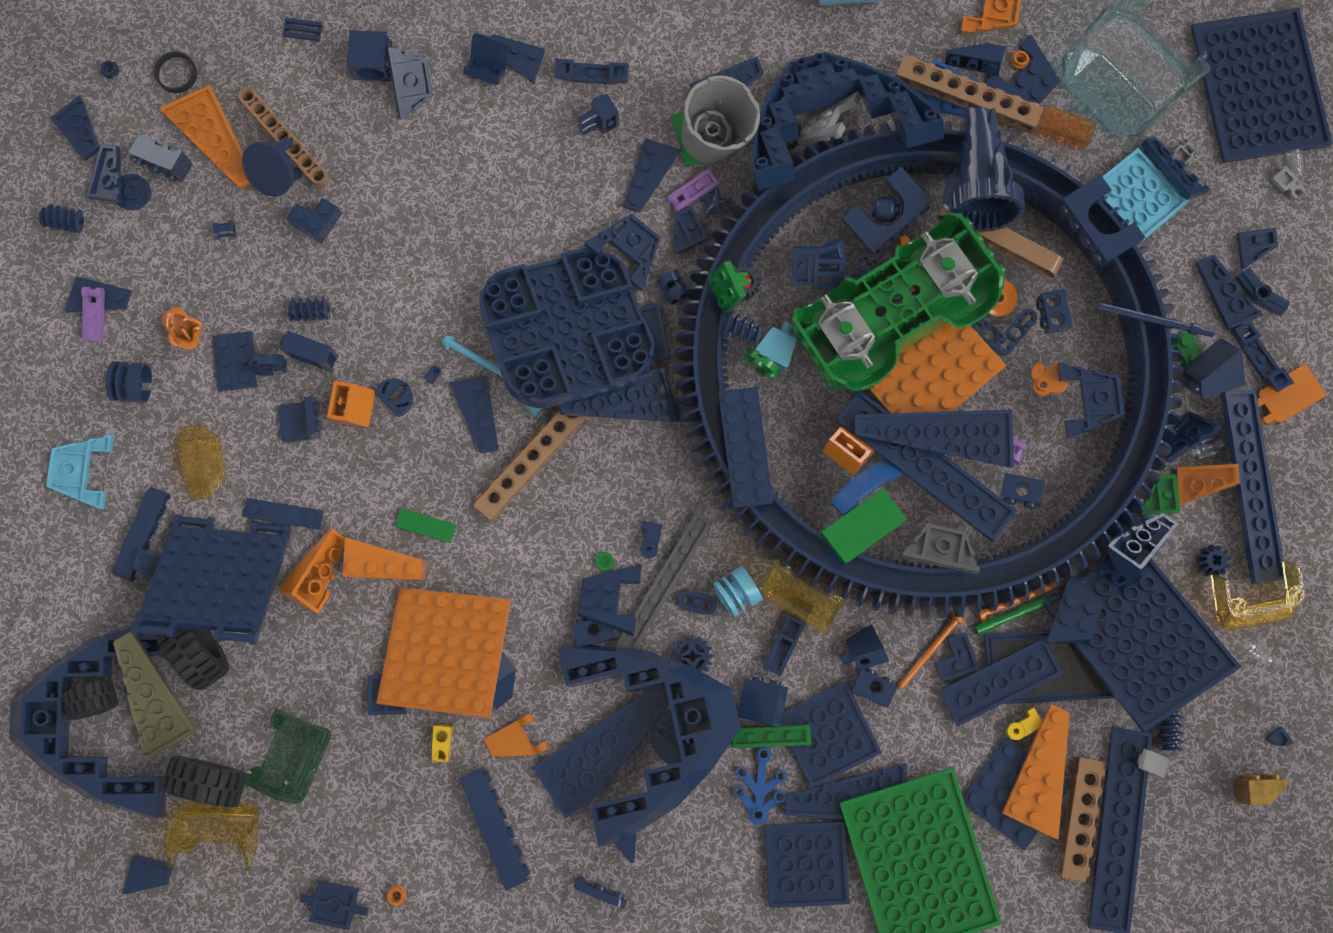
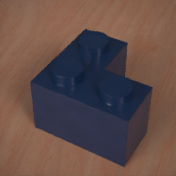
M322 197L312 213L296 203L286 217V220L291 226L322 244L342 213L336 205Z

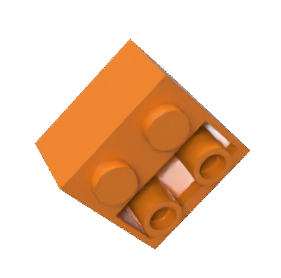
M334 381L327 419L333 423L369 428L376 395L375 390L353 383Z
M843 426L829 439L822 452L854 476L875 450Z

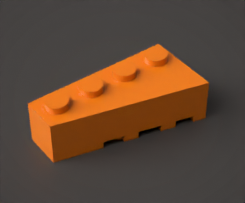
M345 537L343 577L424 581L425 561Z

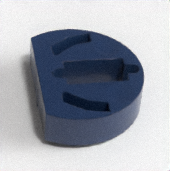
M387 379L376 388V396L397 417L405 415L411 409L414 399L410 386L403 380ZM401 386L403 388L407 386L405 388L406 392L395 402L393 400L390 402V397Z

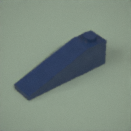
M1161 513L1145 521L1144 524L1132 527L1122 535L1118 534L1106 548L1115 570L1133 583L1179 524L1164 513Z

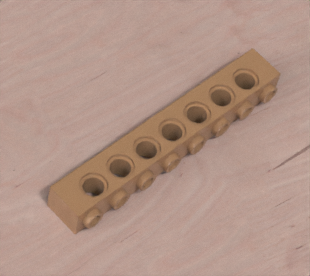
M904 55L896 78L901 79L912 89L967 110L972 107L995 108L996 121L1030 134L1036 129L1044 107L1039 106L1036 102L1025 101L1020 96L1007 94L998 88H991L983 82H975L967 76L954 74L949 69H941L933 63L920 61L911 55ZM913 71H918L921 75H916ZM931 78H936L938 82L932 81ZM948 84L954 85L955 88H950ZM965 91H970L973 95H968ZM983 97L988 98L990 102L984 101ZM1000 104L1006 105L1007 108H1002ZM1018 110L1024 112L1025 115H1020Z
M558 408L552 414L553 419L549 423L545 422L540 427V433L536 437L532 436L527 441V447L515 454L513 457L514 461L510 465L507 464L503 467L498 479L494 478L487 485V491L484 494L480 493L475 498L473 506L488 520L493 522L588 417L575 416L574 418H569L567 415H561ZM555 425H564L563 431L556 432L554 430ZM544 438H550L551 444L543 446L541 441ZM531 452L538 453L536 460L528 459ZM518 466L525 467V472L521 475L515 473ZM506 480L512 481V486L509 489L502 487L503 482ZM493 494L499 495V500L496 503L489 501L490 496Z

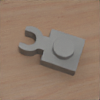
M1287 166L1270 179L1282 193L1287 190L1289 198L1293 201L1298 198L1295 191L1300 195L1305 192L1302 186L1296 184L1299 179Z

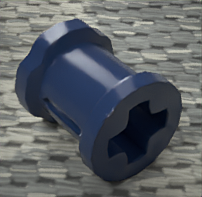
M230 220L229 223L223 224L213 223L215 238L219 240L221 237L226 236L236 237L234 221Z

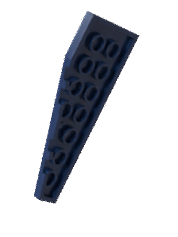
M665 685L649 689L533 767L565 818L601 794L668 707L669 701Z

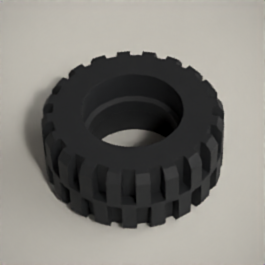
M179 627L175 638H168L167 635H156L157 642L166 660L171 664L173 670L178 673V676L193 689L204 690L228 673L229 662L227 661L226 654H224L218 642L214 641V636L210 630Z
M173 756L169 760L162 789L167 794L186 800L234 808L240 802L247 777L245 772L229 766L194 758Z

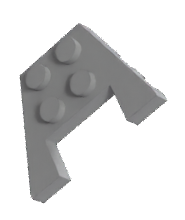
M857 91L820 114L810 117L800 132L799 140H797L798 144L802 147L816 144L818 139H823L825 142L829 141L832 136L835 139L841 138L845 126L842 122L838 124L836 122L842 112L858 105L861 99L860 93Z

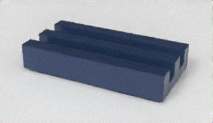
M285 18L284 37L320 42L322 22ZM290 24L302 25V26H310V27H318V29H317V28H309V27H301V26H293V25H290ZM289 30L317 33V35L289 32Z

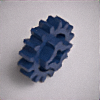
M691 635L690 640L683 637L682 644L678 641L676 642L678 649H672L676 655L671 656V659H676L678 662L685 661L695 669L696 664L700 660H705L704 664L697 670L708 672L709 670L706 666L713 664L709 661V658L714 657V655L709 654L712 647L706 648L707 641L701 643L700 636L697 640H694L693 635ZM688 644V650L685 653L679 654L681 649ZM695 644L702 647L705 653H700L696 649ZM690 651H694V655L702 656L696 658L694 662L683 658V656L690 655Z

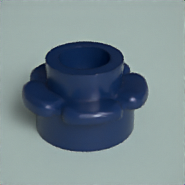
M112 61L103 62L101 64V74L107 79L117 76L119 74L117 63Z

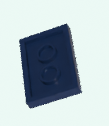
M247 331L213 336L218 391L256 388L257 377L255 371L251 370V373L248 371V360L252 359L254 354L253 333Z

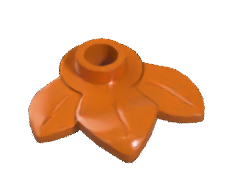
M1040 362L1034 365L1031 377L1034 380L1033 390L1037 395L1047 396L1050 393H1061L1067 388L1068 383L1066 381L1059 382L1057 364L1049 365L1047 368ZM1040 384H1045L1047 387L1041 388Z

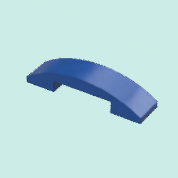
M886 460L881 461L850 481L830 501V504L844 516L856 508L859 501L885 482L889 484L903 473Z

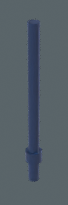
M1102 302L1098 305V310L1188 331V334L1196 336L1200 334L1213 337L1215 334V330L1200 327V324L1196 323L1188 324Z

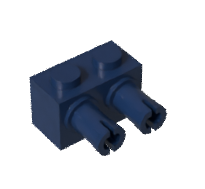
M608 94L599 95L593 99L591 110L577 118L579 122L578 127L581 133L585 135L595 128H600L603 134L619 126V111Z

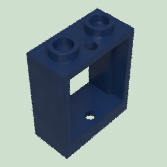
M287 331L280 341V349L287 356L328 372L332 371L338 354L330 346Z

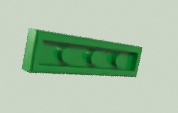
M810 724L741 727L732 740V748L811 745Z

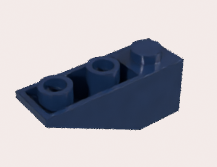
M985 43L949 49L946 52L945 64L999 76L1006 46Z

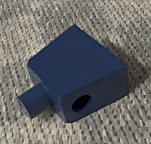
M872 624L847 638L845 642L849 650L839 654L843 665L855 661L859 670L889 661Z

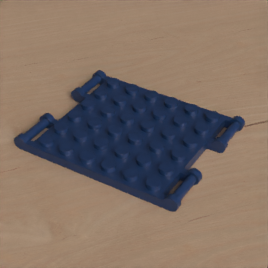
M175 514L172 528L136 622L132 625V634L167 635L168 638H175L179 627L215 630V642L227 640L249 642L250 645H256L290 539L292 525L262 524L259 521H252L249 533L214 530V517L204 519L182 517V515ZM181 524H183V525H195V526H206V527H205V529H201V528H190V527H181ZM258 531L277 532V533H283V534H282V535L260 534V533H258Z

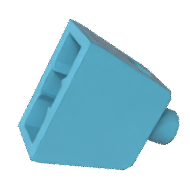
M787 322L783 323L780 330L772 327L755 349L760 352L758 356L763 358L767 356L784 372L788 369L797 340L791 336L793 331L792 325Z

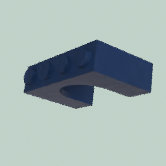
M902 167L885 181L887 186L899 198L902 205V213L896 223L890 226L877 225L866 216L858 205L841 220L871 255L874 252L879 254L887 247L884 243L889 239L891 241L895 240L901 234L899 232L904 226L908 228L915 222L914 217L917 214L922 216L930 209L928 205L932 201Z
M1099 175L1064 197L1058 206L1061 214L1070 221L1073 231L1077 232L1081 237L1083 245L1091 251L1094 261L1103 267L1140 244L1146 237L1135 222L1121 231L1110 235L1099 233L1091 226L1088 219L1089 208L1107 197L1112 191L1102 175Z

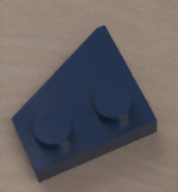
M692 206L675 213V255L708 240Z
M134 855L123 894L126 895L169 884L174 864Z

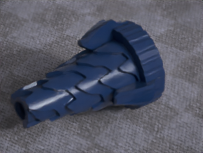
M969 108L965 115V141L962 142L963 150L959 178L954 174L949 176L942 202L944 203V208L949 213L959 214L961 212L964 218L968 217L973 225L971 228L974 232L1004 229L1015 224L1023 217L1025 213L1024 191L1021 185L1013 182V172L1007 162L1004 143H1001V132L997 130L995 108Z

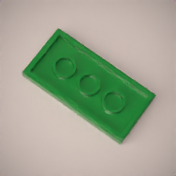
M882 488L823 530L821 535L843 564L846 565L904 523L907 518L884 488Z

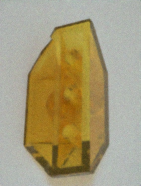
M200 423L180 427L177 444L183 480L192 501L211 498L226 475L220 437Z

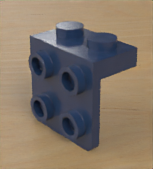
M474 33L472 36L470 60L464 67L463 75L485 81L489 84L499 85L506 71L508 43L480 33Z
M312 396L304 397V402L284 404L278 407L281 440L283 442L320 438V432L322 431L321 421L318 418L320 406L319 402Z

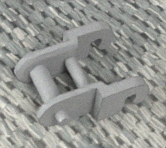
M1186 140L1184 146L1181 144L1173 152L1174 155L1177 151L1183 150L1188 155V160L1184 165L1194 158V153H1199L1198 150L1200 148L1196 149L1190 143L1191 140ZM1188 146L1193 153L1190 154L1185 147Z

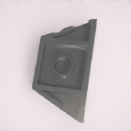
M927 523L902 554V558L976 575L980 572L966 531Z

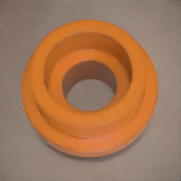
M1024 51L1013 53L1010 59L1011 65L1016 69H1024L1029 63L1027 53ZM1020 58L1023 62L1020 63L1016 59Z
M394 885L389 888L386 894L387 901L393 906L403 904L407 898L405 888L400 885ZM394 892L400 893L399 899L393 897Z

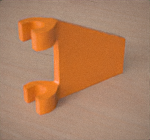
M531 713L484 738L492 757L537 755L549 748L546 741L532 747L522 727L535 720Z

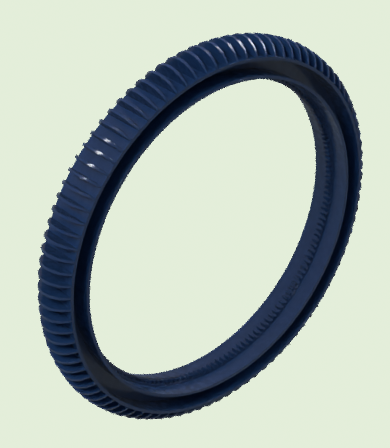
M946 121L943 139L911 148H906L896 126L895 131H891L887 122H883L880 125L878 134L875 133L873 126L867 125L864 128V137H861L856 129H851L848 136L849 141L846 142L843 135L841 138H834V147L828 141L824 142L821 140L819 142V153L814 147L808 146L804 150L805 159L797 153L791 156L795 180L758 190L757 183L755 182L752 185L754 194L745 192L741 196L743 205L734 203L730 208L733 217L724 216L720 222L724 230L715 229L712 232V238L716 243L707 242L704 245V252L708 256H699L696 261L697 266L702 271L696 270L690 275L691 280L696 285L687 286L685 289V294L692 300L681 303L680 308L682 311L691 316L679 317L677 321L681 328L688 331L677 333L675 340L688 347L676 349L674 356L680 360L692 362L676 365L674 372L682 376H692L675 383L677 390L693 391L691 394L679 397L677 404L684 407H696L681 414L680 419L682 422L699 421L698 425L690 427L684 433L686 437L703 435L704 439L693 444L690 447V451L695 453L708 450L709 455L698 460L696 465L698 468L712 463L714 464L716 469L703 478L705 482H710L721 477L723 484L713 490L712 495L714 497L727 490L731 494L718 391H725L729 387V384L724 383V381L728 380V376H723V374L727 373L728 369L722 368L727 366V361L722 360L727 358V354L722 352L728 350V347L723 346V344H728V339L724 337H728L729 334L725 335V329L719 333L722 322L729 312L724 313L722 307L719 306L716 294L710 287L709 278L727 261H731L733 266L741 263V266L747 264V267H753L751 261H757L755 255H761L759 249L765 250L766 246L764 243L769 245L770 240L768 238L774 239V232L778 234L779 227L784 228V222L788 224L789 218L794 219L795 214H800L801 209L806 210L807 205L812 206L813 201L818 202L819 198H824L826 194L830 195L833 191L837 192L839 188L843 189L847 185L850 186L853 183L871 178L892 175L900 167L908 174L927 173L947 176L954 174L959 177L963 150L962 142L965 141V123L961 124L959 131L952 130L951 121ZM1012 135L1008 136L1006 142L1001 141V143H1004L1007 162L1013 172V182L1021 185L1024 191V202L1050 219L1079 247L1100 276L1113 305L1167 318L1166 314L1174 310V305L1163 304L1162 299L1169 294V290L1167 288L1158 290L1156 284L1164 277L1162 274L1152 275L1150 269L1157 262L1155 259L1145 261L1142 256L1149 249L1147 245L1140 248L1136 245L1101 267L1100 264L1094 261L1089 248L1083 245L1079 234L1073 231L1067 217L1061 214L1058 204L1064 197L1083 186L1080 181L1085 175L1081 173L1076 180L1066 173L1071 165L1068 164L1064 170L1053 164L1057 156L1054 155L1049 162L1040 157L1043 151L1042 148H1039L1036 154L1027 151L1026 148L1029 143L1027 141H1024L1021 148L1012 145L1014 138ZM1108 196L1092 205L1088 211V219L1091 226L1099 233L1106 235L1115 234L1130 223L1129 219L1120 223L1114 216L1120 210L1118 206L1110 211L1103 204L1109 198ZM1118 315L1127 353L1128 392L1126 394L1128 396L1126 399L1127 406H1125L1126 412L1123 415L1125 418L1121 422L1123 426L1119 429L1121 433L1117 435L1119 440L1114 443L1117 446L1112 449L1114 454L1109 455L1111 460L1105 463L1108 467L1102 468L1104 474H1099L1100 480L1094 481L1096 486L1090 487L1092 493L1088 491L1085 493L1087 498L1083 497L1080 499L1083 504H1075L1077 509H1070L1072 515L1069 513L1064 515L1067 520L1064 518L1059 519L1061 525L1057 522L1054 523V529L1051 527L1047 528L1049 534L1043 531L1041 532L1042 538L1038 535L1034 537L1036 542L1032 539L1028 540L1029 546L1025 542L1022 543V550L1019 546L1014 547L1015 553L1012 549L1007 550L1008 555L1004 551L1000 553L1001 558L994 554L993 560L990 556L986 557V562L982 558L978 559L977 566L980 568L978 575L945 567L938 568L936 565L930 568V565L927 563L924 568H922L921 563L914 567L913 562L906 566V561L899 565L898 560H895L894 563H891L890 558L886 562L883 561V556L878 560L875 554L872 557H868V552H865L864 555H858L844 565L821 533H819L820 528L815 530L812 528V523L810 525L806 524L807 519L803 521L800 519L801 514L796 516L794 514L795 509H788L789 503L786 505L782 503L784 498L778 499V492L775 494L772 492L773 504L741 508L742 511L731 521L735 524L747 515L753 523L742 534L746 536L756 526L764 533L754 545L756 548L767 537L776 544V547L769 553L767 558L770 559L778 548L789 554L780 567L783 570L792 557L802 563L794 576L798 579L806 566L814 570L815 574L809 584L812 588L821 574L829 578L824 591L827 595L831 592L835 582L844 585L840 595L841 601L846 600L851 587L859 590L856 599V606L861 607L867 592L874 594L872 601L873 611H878L883 596L889 597L888 613L892 615L897 610L899 599H904V612L907 617L913 615L916 600L920 601V611L923 618L930 616L932 601H936V609L940 618L947 616L949 600H951L956 617L964 615L965 598L973 615H979L981 612V595L986 608L990 612L997 610V595L1001 603L1007 608L1012 607L1014 604L1013 592L1020 602H1027L1029 600V588L1036 596H1041L1045 593L1044 582L1050 588L1055 589L1060 585L1059 576L1069 581L1074 577L1073 568L1078 571H1084L1088 567L1086 558L1091 561H1097L1101 556L1098 547L1107 550V546L1112 542L1109 536L1115 538L1118 534H1124L1121 525L1131 526L1135 521L1130 512L1140 513L1144 508L1140 499H1149L1153 494L1147 485H1157L1160 480L1159 475L1153 470H1164L1167 463L1160 456L1169 455L1172 451V447L1163 440H1173L1177 434L1174 429L1166 425L1177 424L1180 421V416L1173 411H1169V409H1176L1182 406V400L1171 395L1184 389V385L1181 382L1173 380L1174 377L1181 376L1184 373L1183 367L1173 365L1174 361L1180 360L1183 357V352L1175 349L1172 350L1171 347L1180 343L1181 336L1170 334L1169 330L1173 329L1171 327ZM732 498L721 506L722 510H726L733 505Z

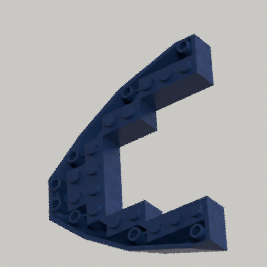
M828 52L817 53L791 61L771 87L761 107L759 126L753 136L751 164L758 190L795 180L793 161L785 143L799 140L797 122L794 115L837 104L858 91L871 119L890 114L906 148L943 139V118L934 105L901 79L865 63Z
M132 625L90 639L48 666L11 699L9 739L41 769L82 796L144 817L160 818L165 817L166 793L162 789L165 776L107 777L108 757L68 758L70 720L67 719L61 695L71 689L72 678L111 677L112 657H117L113 642L132 631ZM141 633L136 635L150 657L165 656L157 642V634Z
M595 645L558 647L564 680L568 687L574 688L623 675L627 692L633 693L661 685L666 687L682 762L643 771L648 792L590 805L598 846L625 841L677 808L715 767L741 728L732 688L690 665L643 649Z

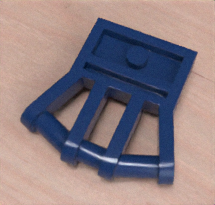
M838 238L822 246H794L791 284L819 286L829 291L838 287L843 276L846 275V269L844 268L845 263H847V256H845L842 247L843 240ZM835 249L837 256H819V254ZM819 263L837 264V268L818 269ZM818 276H835L832 283L817 278Z

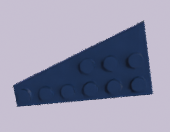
M664 367L647 371L641 379L632 384L558 405L561 415L665 422L681 421Z

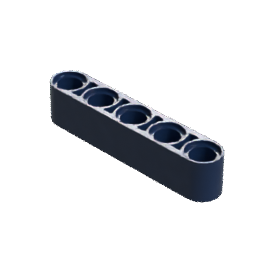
M150 487L146 492L112 570L114 576L130 582L135 580L134 575L137 570L133 568L138 548L148 550L151 544L150 539L152 535H155L158 528V521L166 510L167 500L171 498L169 493Z

